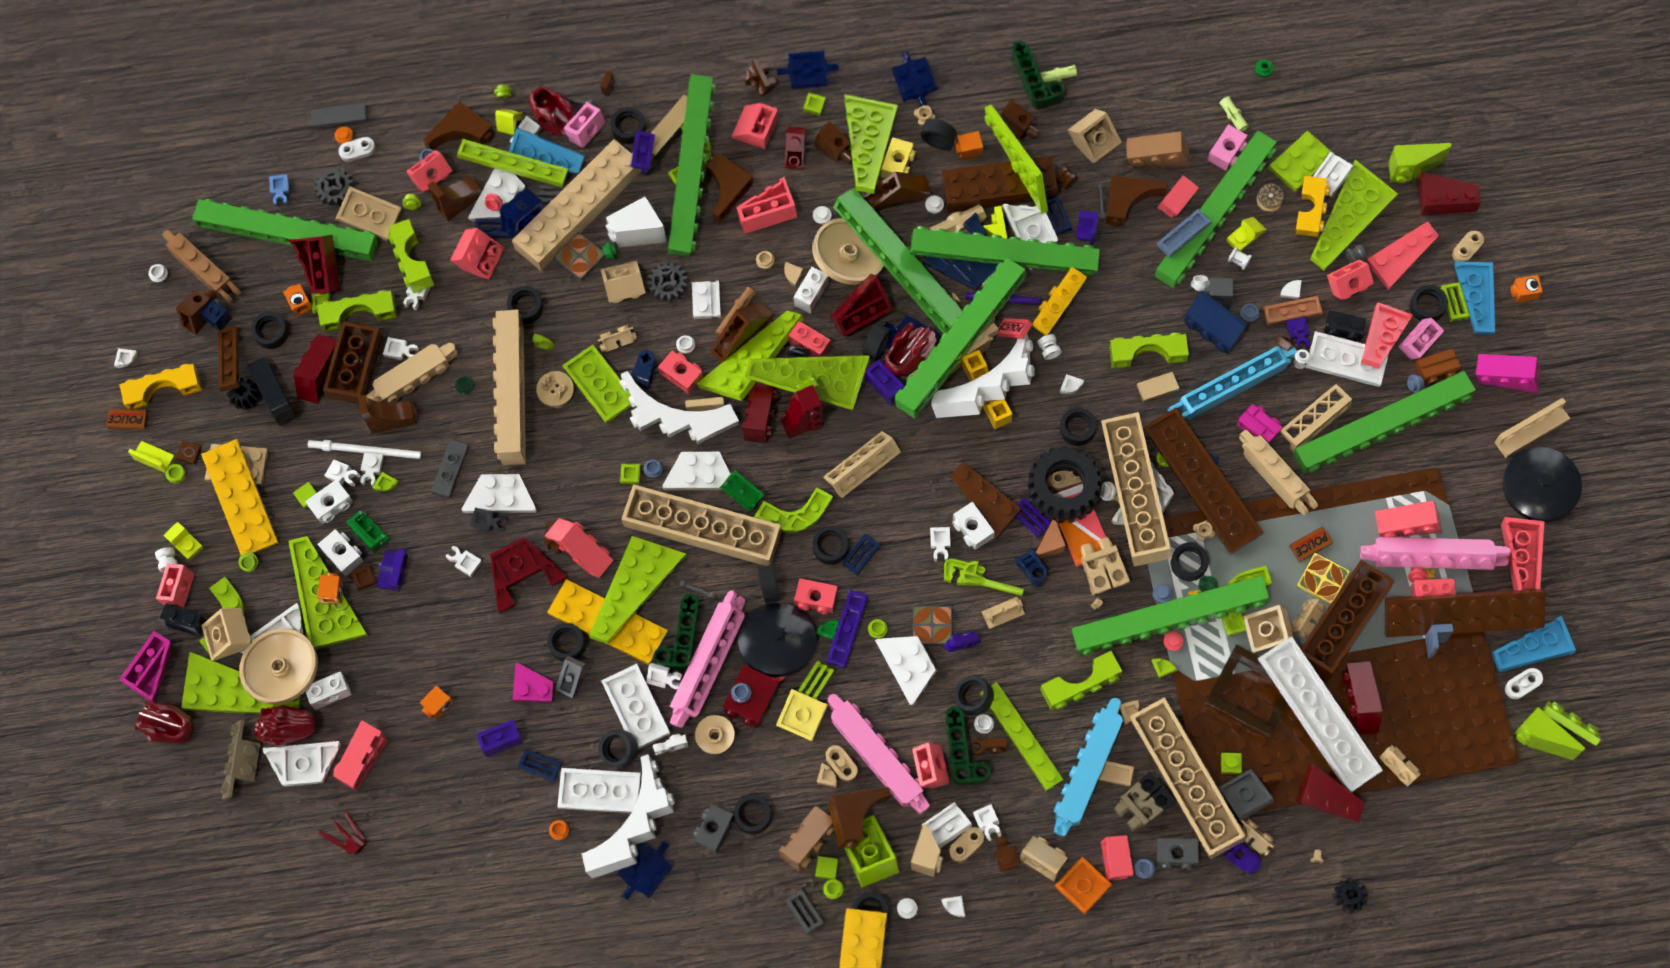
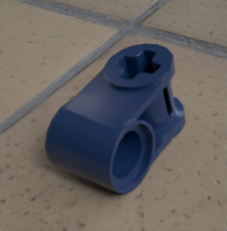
M644 350L639 353L631 373L634 382L638 386L647 389L651 385L657 364L651 351Z
M1029 548L1028 552L1021 557L1014 558L1020 571L1025 574L1033 586L1041 587L1046 583L1047 569L1032 548ZM1035 573H1041L1043 577L1035 578L1033 575Z

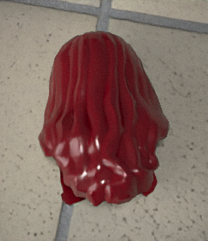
M544 86L536 88L529 95V106L540 127L544 131L551 132L553 135L567 137L564 127L573 118L572 113L575 108L572 107L569 100L561 93H556Z
M909 322L893 339L891 349L884 360L885 366L892 374L897 376H904L914 370L923 360L926 361L929 357V352L936 345L937 339L935 338L936 334L934 331L930 330L929 327H920L913 331L914 325Z
M151 700L144 702L146 706L139 712L134 729L144 732L148 736L147 739L149 741L181 744L191 738L194 732L193 721L179 708L170 703L158 704Z
M279 705L275 708H262L260 710L262 717L255 723L254 733L259 741L281 748L311 737L315 731V716L308 710L286 705Z

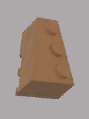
M1181 131L1127 138V160L1134 167H1190L1189 146Z
M815 806L802 821L797 832H793L790 836L791 840L786 847L782 846L779 849L781 859L799 872L803 868L807 869L812 862L811 856L814 852L818 853L822 849L825 837H830L835 831L831 816Z

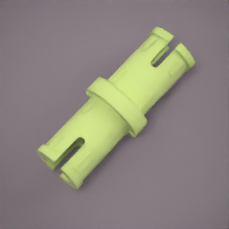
M1075 65L1060 69L1057 67L1054 68L1055 70L1040 73L1044 83L1077 77Z
M1229 96L1223 98L1219 104L1227 113V118L1232 120L1239 131H1245L1249 125L1242 117L1240 109L1235 107Z

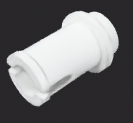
M1301 349L1295 354L1294 366L1296 368L1303 369L1310 359V354L1307 350Z

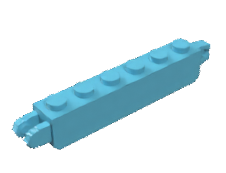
M1277 346L1184 395L1180 402L1171 406L1168 411L1175 407L1177 410L1182 409L1184 413L1181 415L1184 420H1191L1287 369L1297 350L1294 347L1287 351Z
M1118 698L1111 699L1107 708H1102L1100 713L1096 712L1092 721L1095 726L1093 730H1088L1085 741H1087L1086 747H1081L1077 759H1080L1077 766L1073 765L1069 774L1072 777L1070 784L1065 783L1061 794L1064 795L1062 802L1058 801L1055 806L1054 812L1057 813L1055 817L1057 821L1053 833L1065 838L1071 826L1075 827L1080 824L1098 778L1121 728L1123 719L1118 714L1121 706V701Z

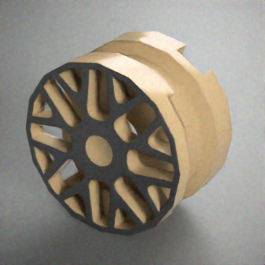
M1268 183L1263 185L1257 195L1256 202L1258 207L1265 212L1277 211L1284 199L1283 190L1276 184Z

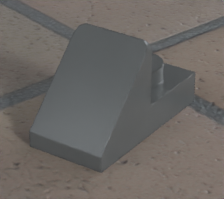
M567 656L563 663L556 691L573 699L586 676V672L583 671L585 663Z

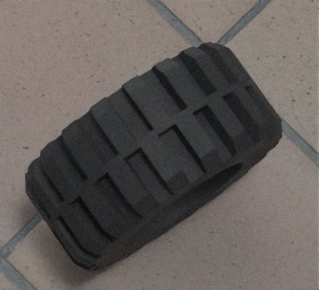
M1061 446L1059 450L1056 447L1050 448L1048 454L1045 451L1040 454V459H1036L1033 467L1030 469L1028 496L1031 498V504L1034 508H1038L1037 512L1041 516L1045 513L1050 521L1053 518L1058 519L1057 523H1063L1064 520L1072 523L1075 522V518L1081 520L1085 518L1086 513L1090 514L1094 506L1098 504L1102 490L1101 470L1099 466L1095 465L1096 461L1093 457L1088 458V453L1084 450L1081 453L1078 452L1077 447L1072 446V449H1067V446ZM1058 471H1072L1080 477L1083 482V489L1075 497L1060 498L1049 491L1047 479Z

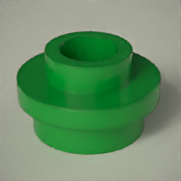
M1266 59L1258 61L1255 66V71L1260 77L1270 76L1274 69L1273 64Z
M610 241L603 245L606 258L616 259V254H618L616 245L614 243L611 244Z

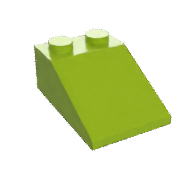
M1451 143L1394 146L1388 162L1391 182L1405 183L1418 177L1420 172L1426 173L1443 164L1451 148Z
M1539 707L1514 733L1517 736V740L1523 745L1570 760H1574L1585 749Z
M874 815L863 819V839L858 846L852 849L844 847L862 888L899 873L896 857Z

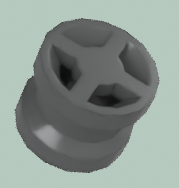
M1359 244L1354 249L1349 248L1345 250L1348 264L1359 259L1363 262L1367 261L1362 245Z

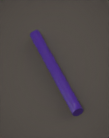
M966 292V300H973L975 293ZM1011 296L1006 303L1041 305V298Z

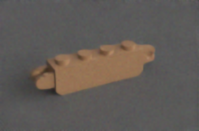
M166 230L162 234L168 242L166 246L171 254L209 289L214 291L219 298L222 297L230 303L232 299L226 294L230 289L236 295L241 293L230 278L181 233L174 236L170 231Z

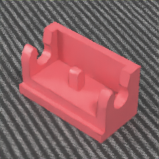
M1183 175L1157 208L1173 218L1174 215L1177 216L1199 187Z
M1127 835L1105 837L1101 841L1106 879L1108 881L1121 880L1133 876Z

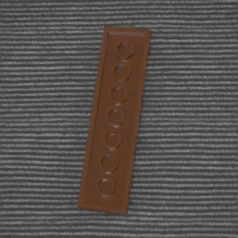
M1176 407L1143 428L1204 518L1212 525L1214 532L1230 555L1263 535L1259 525Z
M1544 589L1385 598V636L1426 635L1432 625L1452 624L1453 633L1545 628L1546 591Z

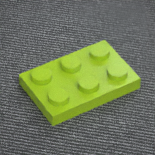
M1306 131L1272 162L1268 169L1296 192L1303 186L1304 176L1313 177L1331 151L1310 132Z
M1555 701L1553 703L1547 702L1543 712L1595 746L1598 745L1601 740V734L1596 726L1591 723L1588 725L1584 724L1580 716L1573 712L1568 714L1563 710L1564 707Z

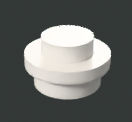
M939 196L929 197L926 200V209L932 214L941 212L944 208L943 199Z
M825 206L817 207L813 212L814 221L818 224L827 223L831 219V211Z
M160 264L153 265L149 270V277L154 282H162L168 276L166 267Z
M1204 275L1194 276L1191 286L1197 291H1204L1205 285L1209 283L1208 277Z
M684 335L677 340L676 347L679 352L688 354L694 350L695 341L692 337Z
M1112 482L1102 483L1100 497L1105 501L1114 499L1116 486Z
M981 714L976 717L974 727L977 732L987 734L992 731L994 721L989 715Z
M910 898L902 899L897 906L898 914L904 919L914 917L917 913L916 902Z

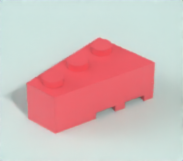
M784 177L774 186L767 187L765 192L759 196L755 195L737 207L739 221L744 234L797 218L795 204Z
M1434 500L1375 511L1378 532L1381 537L1443 533L1439 510Z
M558 519L545 534V537L560 545L558 548L561 551L565 550L573 558L572 560L590 575L600 578L613 562V559L609 556L610 552L602 546L599 547L596 544L597 540L592 535L585 534L583 532L584 527L578 522L572 523Z
M361 720L341 761L336 765L333 776L339 782L357 791L389 740L380 730Z

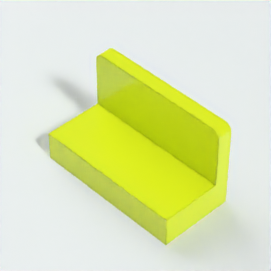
M143 441L140 442L136 451L130 449L128 452L134 460L164 473L176 459L175 455Z

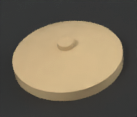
M843 218L828 221L819 228L812 245L814 259L819 268L830 278L844 284L859 285L870 273L878 276L884 265Z
M285 628L270 630L258 636L246 648L240 662V679L246 691L259 702L271 705L288 703L301 696L312 684L318 669V657L312 643L298 631Z

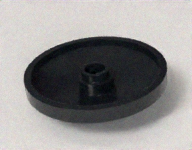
M1534 447L1518 453L1510 461L1503 475V491L1508 503L1518 514L1529 520L1553 522L1562 519L1577 505L1582 492V480L1575 464L1566 455L1551 448Z
M770 603L754 609L745 617L738 632V648L744 662L750 668L770 677H785L800 671L811 660L816 647L815 628L809 617L800 609L785 603Z

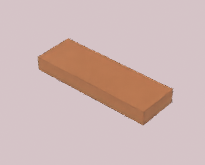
M1318 296L1263 307L1267 326L1286 323L1287 320L1310 318L1323 314Z

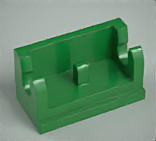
M736 470L731 472L719 487L748 512L764 496L759 489Z
M359 511L346 521L349 528L374 554L390 540L365 512Z

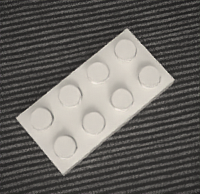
M1315 331L1309 352L1310 359L1305 368L1380 387L1388 355L1380 368L1377 369L1361 363L1365 344Z
M637 664L601 680L624 730L636 738L638 749L670 735Z
M561 768L557 807L558 809L632 813L640 793L641 773Z

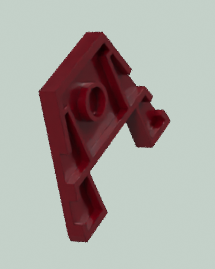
M525 537L490 554L499 614L515 606L507 588L543 571L551 587L567 579L566 575Z

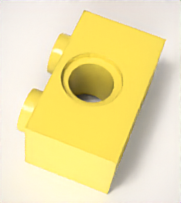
M892 137L881 167V177L887 178L895 171L909 174L910 167L908 165L910 161L913 162L916 151H913V143ZM901 159V160H903V161H902V162H896L895 160Z

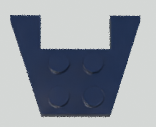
M976 212L963 223V226L971 234L982 233L984 236H987ZM927 257L923 261L925 265L973 290L978 288L998 266V264L954 259L948 263L945 258Z

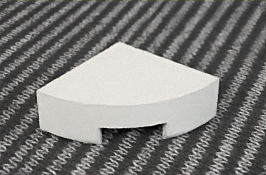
M1301 280L1291 281L1286 284L1281 291L1280 297L1299 300Z
M118 348L114 366L116 368H123L130 365L137 358L138 352Z
M1066 374L1060 393H1075L1083 386L1084 380Z
M962 896L942 899L944 908L950 914L956 917H965Z

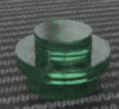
M467 376L458 378L455 383L456 391L462 395L471 393L474 389L473 380Z
M1204 576L1200 579L1198 588L1200 592L1218 588V582L1212 576Z

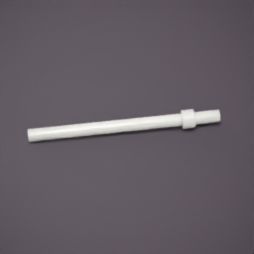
M332 440L308 441V448H318L329 452L331 450L357 453L366 452L421 459L422 456L420 451L334 443Z

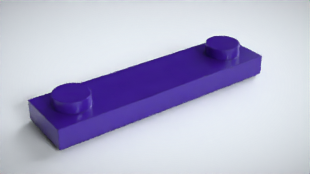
M853 590L849 591L826 661L827 664L846 668L869 595Z

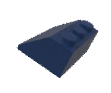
M1203 291L1199 293L1184 319L1188 328L1195 329L1204 340L1211 341L1220 352H1225L1228 355L1243 339L1247 326L1246 323Z

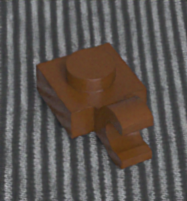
M1007 738L973 740V745L978 744L981 747L980 750H973V755L976 756L983 754L985 750L991 751L992 754H1001L1003 751H1007Z
M1003 833L1000 837L996 835L995 840L999 850L995 851L994 855L1000 872L1020 866L1014 846L1007 847Z

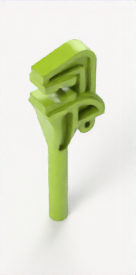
M953 558L945 561V582L951 583L956 569H959L960 577L957 580V585L985 586L1019 596L1023 595V588L983 577L985 568L979 566V561L968 563Z

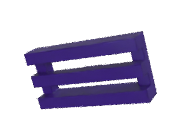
M1023 498L1017 506L1041 530L1038 531L1021 514H1018L1016 518L1039 538L1049 528L1051 522L1043 515L1041 516L1037 512L1038 510ZM1023 505H1024L1028 510H1030L1043 524H1045V526H1043L1034 516H1032V515L1023 507Z

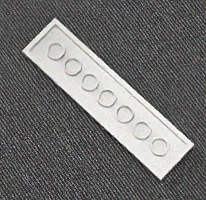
M1292 636L1258 658L1348 791H1354L1383 771Z

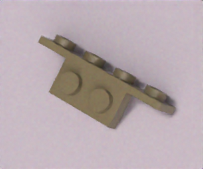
M244 720L237 721L231 728L232 743L229 744L227 750L229 761L224 768L226 779L221 786L223 800H228L232 797L234 780L253 783L255 779L260 743L241 740Z

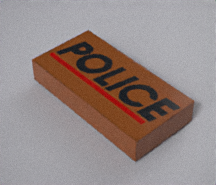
M109 409L106 427L108 429L146 430L148 412L147 410Z
M1322 526L1291 543L1289 548L1298 562H1301L1314 555V553L1332 545L1333 541Z

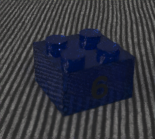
M527 187L523 191L517 192L511 201L504 203L500 208L501 229L514 239L543 210L542 200Z

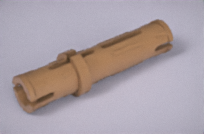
M746 287L740 298L734 301L735 305L717 330H715L718 336H720L737 309L748 306L756 295L753 289Z

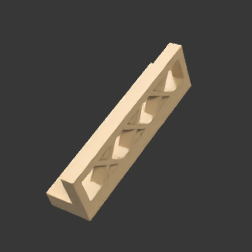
M685 94L651 132V134H655L651 161L678 131L680 126L684 124L687 101Z
M1337 384L1330 388L1280 430V433L1290 442L1289 449L1294 453L1295 448L1311 441L1351 407L1352 398ZM1335 391L1342 397L1339 401H1330V395ZM1318 405H1327V411L1325 413H1316V407ZM1305 416L1313 417V423L1310 425L1302 424V419ZM1299 428V434L1293 438L1287 432L1289 429Z
M1561 398L1499 434L1494 443L1504 457L1512 455L1568 422L1570 417L1563 409L1566 401Z
M882 431L827 473L824 479L833 486L838 496L843 498L900 454L901 451L894 439Z

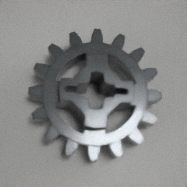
M329 167V172L322 170L323 175H317L319 181H314L316 186L314 191L317 198L321 199L323 204L328 202L329 206H332L333 203L339 206V202L344 201L349 187L355 184L351 175L347 174L345 169L341 171L337 167L333 171L332 167Z
M664 262L662 267L657 264V270L651 269L652 275H648L649 281L647 285L650 287V293H654L655 299L660 296L662 302H664L665 298H668L669 302H671L672 297L678 300V294L684 295L683 289H687L686 282H688V279L685 276V270H681L680 265L674 267V262H671L670 266H667V263ZM656 279L658 280V287L655 285Z

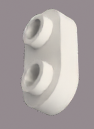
M363 137L342 144L339 148V155L343 161L352 162L371 156L375 152L376 147L371 138Z
M1529 668L1509 680L1505 686V692L1512 699H1520L1541 685L1543 675L1538 669ZM1528 677H1532L1534 682H1530ZM1512 687H1516L1518 692H1513Z

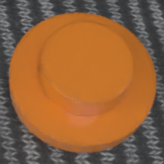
M348 127L338 128L335 132L336 141L340 144L352 141V130Z
M556 820L550 825L549 833L553 839L563 840L569 834V826L565 821Z

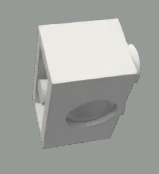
M811 267L794 295V306L811 314L829 284L828 276L824 272Z
M337 479L305 501L321 524L332 521L336 514L347 510L353 503ZM329 501H334L333 505L326 506Z
M973 502L953 514V526L958 532L961 530L964 534V541L969 547L972 546L974 550L994 538V530ZM974 524L977 526V529L970 530L967 526Z
M335 529L318 543V546L337 568L347 576L364 562L360 557L362 552L355 545L351 547L348 543L350 539L343 532L339 534ZM341 549H346L344 554L338 555Z
M341 671L312 683L305 691L310 705L315 710L352 695L346 678Z

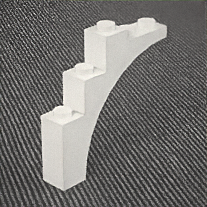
M1026 334L1024 339H1017L1015 346L1007 357L990 372L964 385L936 391L931 403L936 418L979 415L982 406H984V401L1004 400L1007 391H1009V386L1030 385L1031 378L1034 376V366L1030 364V352L1033 351V342L1029 340L1028 334Z
M628 371L621 374L622 380L619 382L623 390L629 392L630 397H628L632 408L636 407V409L631 411L632 417H630L634 428L638 427L640 431L661 422L659 427L662 433H667L670 438L690 428L688 434L691 440H696L697 444H700L739 424V420L730 404L718 409L702 412L674 409L648 396L634 382Z
M649 755L641 757L642 784L638 800L631 815L610 839L598 847L582 853L586 873L591 878L637 864L636 856H638L636 844L656 838L654 831L657 828L654 819L674 812L672 806L675 804L673 795L663 788L661 779L657 778L656 774L659 771L657 762L652 760Z

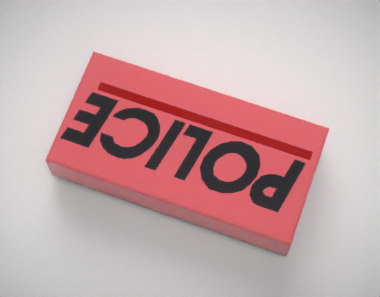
M1004 318L998 327L999 332L997 335L999 337L1024 339L1032 323L1025 319Z

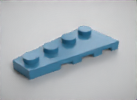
M520 128L516 129L508 151L567 168L568 172L572 173L580 172L586 156Z
M1455 261L1454 267L1469 311L1474 334L1494 335L1493 263Z
M1560 616L1555 621L1549 624L1546 623L1545 628H1539L1532 633L1529 632L1521 639L1514 640L1493 651L1492 656L1498 671L1502 672L1574 654L1576 649L1562 616Z

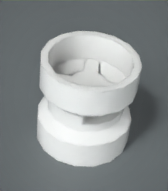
M1054 334L1043 336L1037 341L1039 347L1043 350L1042 355L1045 360L1053 359L1062 353L1060 346L1056 344L1057 339Z
M162 548L155 552L156 559L159 561L158 568L161 573L165 572L167 563L178 564L174 558L176 555L174 548Z

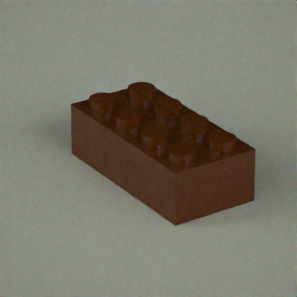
M342 322L323 388L328 399L359 404L358 396H367L383 339L379 328Z

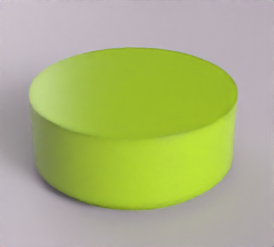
M172 464L167 468L165 476L169 482L178 484L185 479L186 472L181 465Z

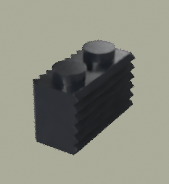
M168 603L165 604L159 621L165 627L200 637L203 633L201 625L207 621L197 611H190L186 608L183 609L179 606L169 605Z

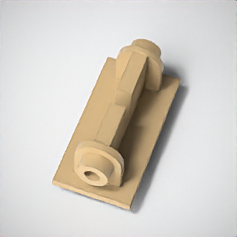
M628 325L617 328L618 332L612 335L610 331L601 334V339L597 340L598 342L602 341V344L599 345L601 351H606L607 353L618 348L617 340H620L621 346L633 343L637 339L635 332H630L633 327L629 328Z
M1017 597L982 611L989 629L1025 615L1022 608L1023 604Z
M1320 599L1307 600L1302 606L1300 615L1292 622V631L1299 632L1298 636L1302 639L1308 637L1315 626L1310 620L1318 622L1324 612V605L1319 603Z
M1393 745L1388 747L1379 757L1407 787L1421 775L1418 772L1419 769L1409 760L1406 763L1403 762L1406 757L1397 747L1394 748Z
M1252 819L1242 820L1241 822L1244 825L1242 826L1240 823L1238 825L1245 835V841L1248 842L1253 837L1255 841L1251 846L1261 855L1264 854L1266 856L1271 851L1268 847L1273 848L1276 845L1273 842L1274 838L1267 832L1262 833L1258 829V824Z

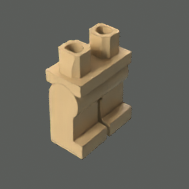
M1108 537L1098 540L1100 551L1094 552L1091 543L1081 546L1083 556L1081 562L1090 584L1092 596L1130 582L1117 547L1112 545Z

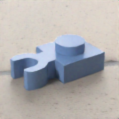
M288 175L269 176L270 194L274 196V205L278 207V202L283 200L285 206H288V199L285 194H290Z

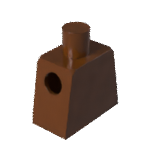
M1011 99L1001 112L1000 117L1018 140H1021L1024 134L1034 139L1039 132L1038 129L1031 125L1034 117Z
M829 121L817 133L814 146L834 162H838L841 158L847 164L852 161L851 151L848 150L851 142Z
M207 289L204 294L194 290L176 307L181 326L197 335L206 323L201 313L216 298V293L211 289Z

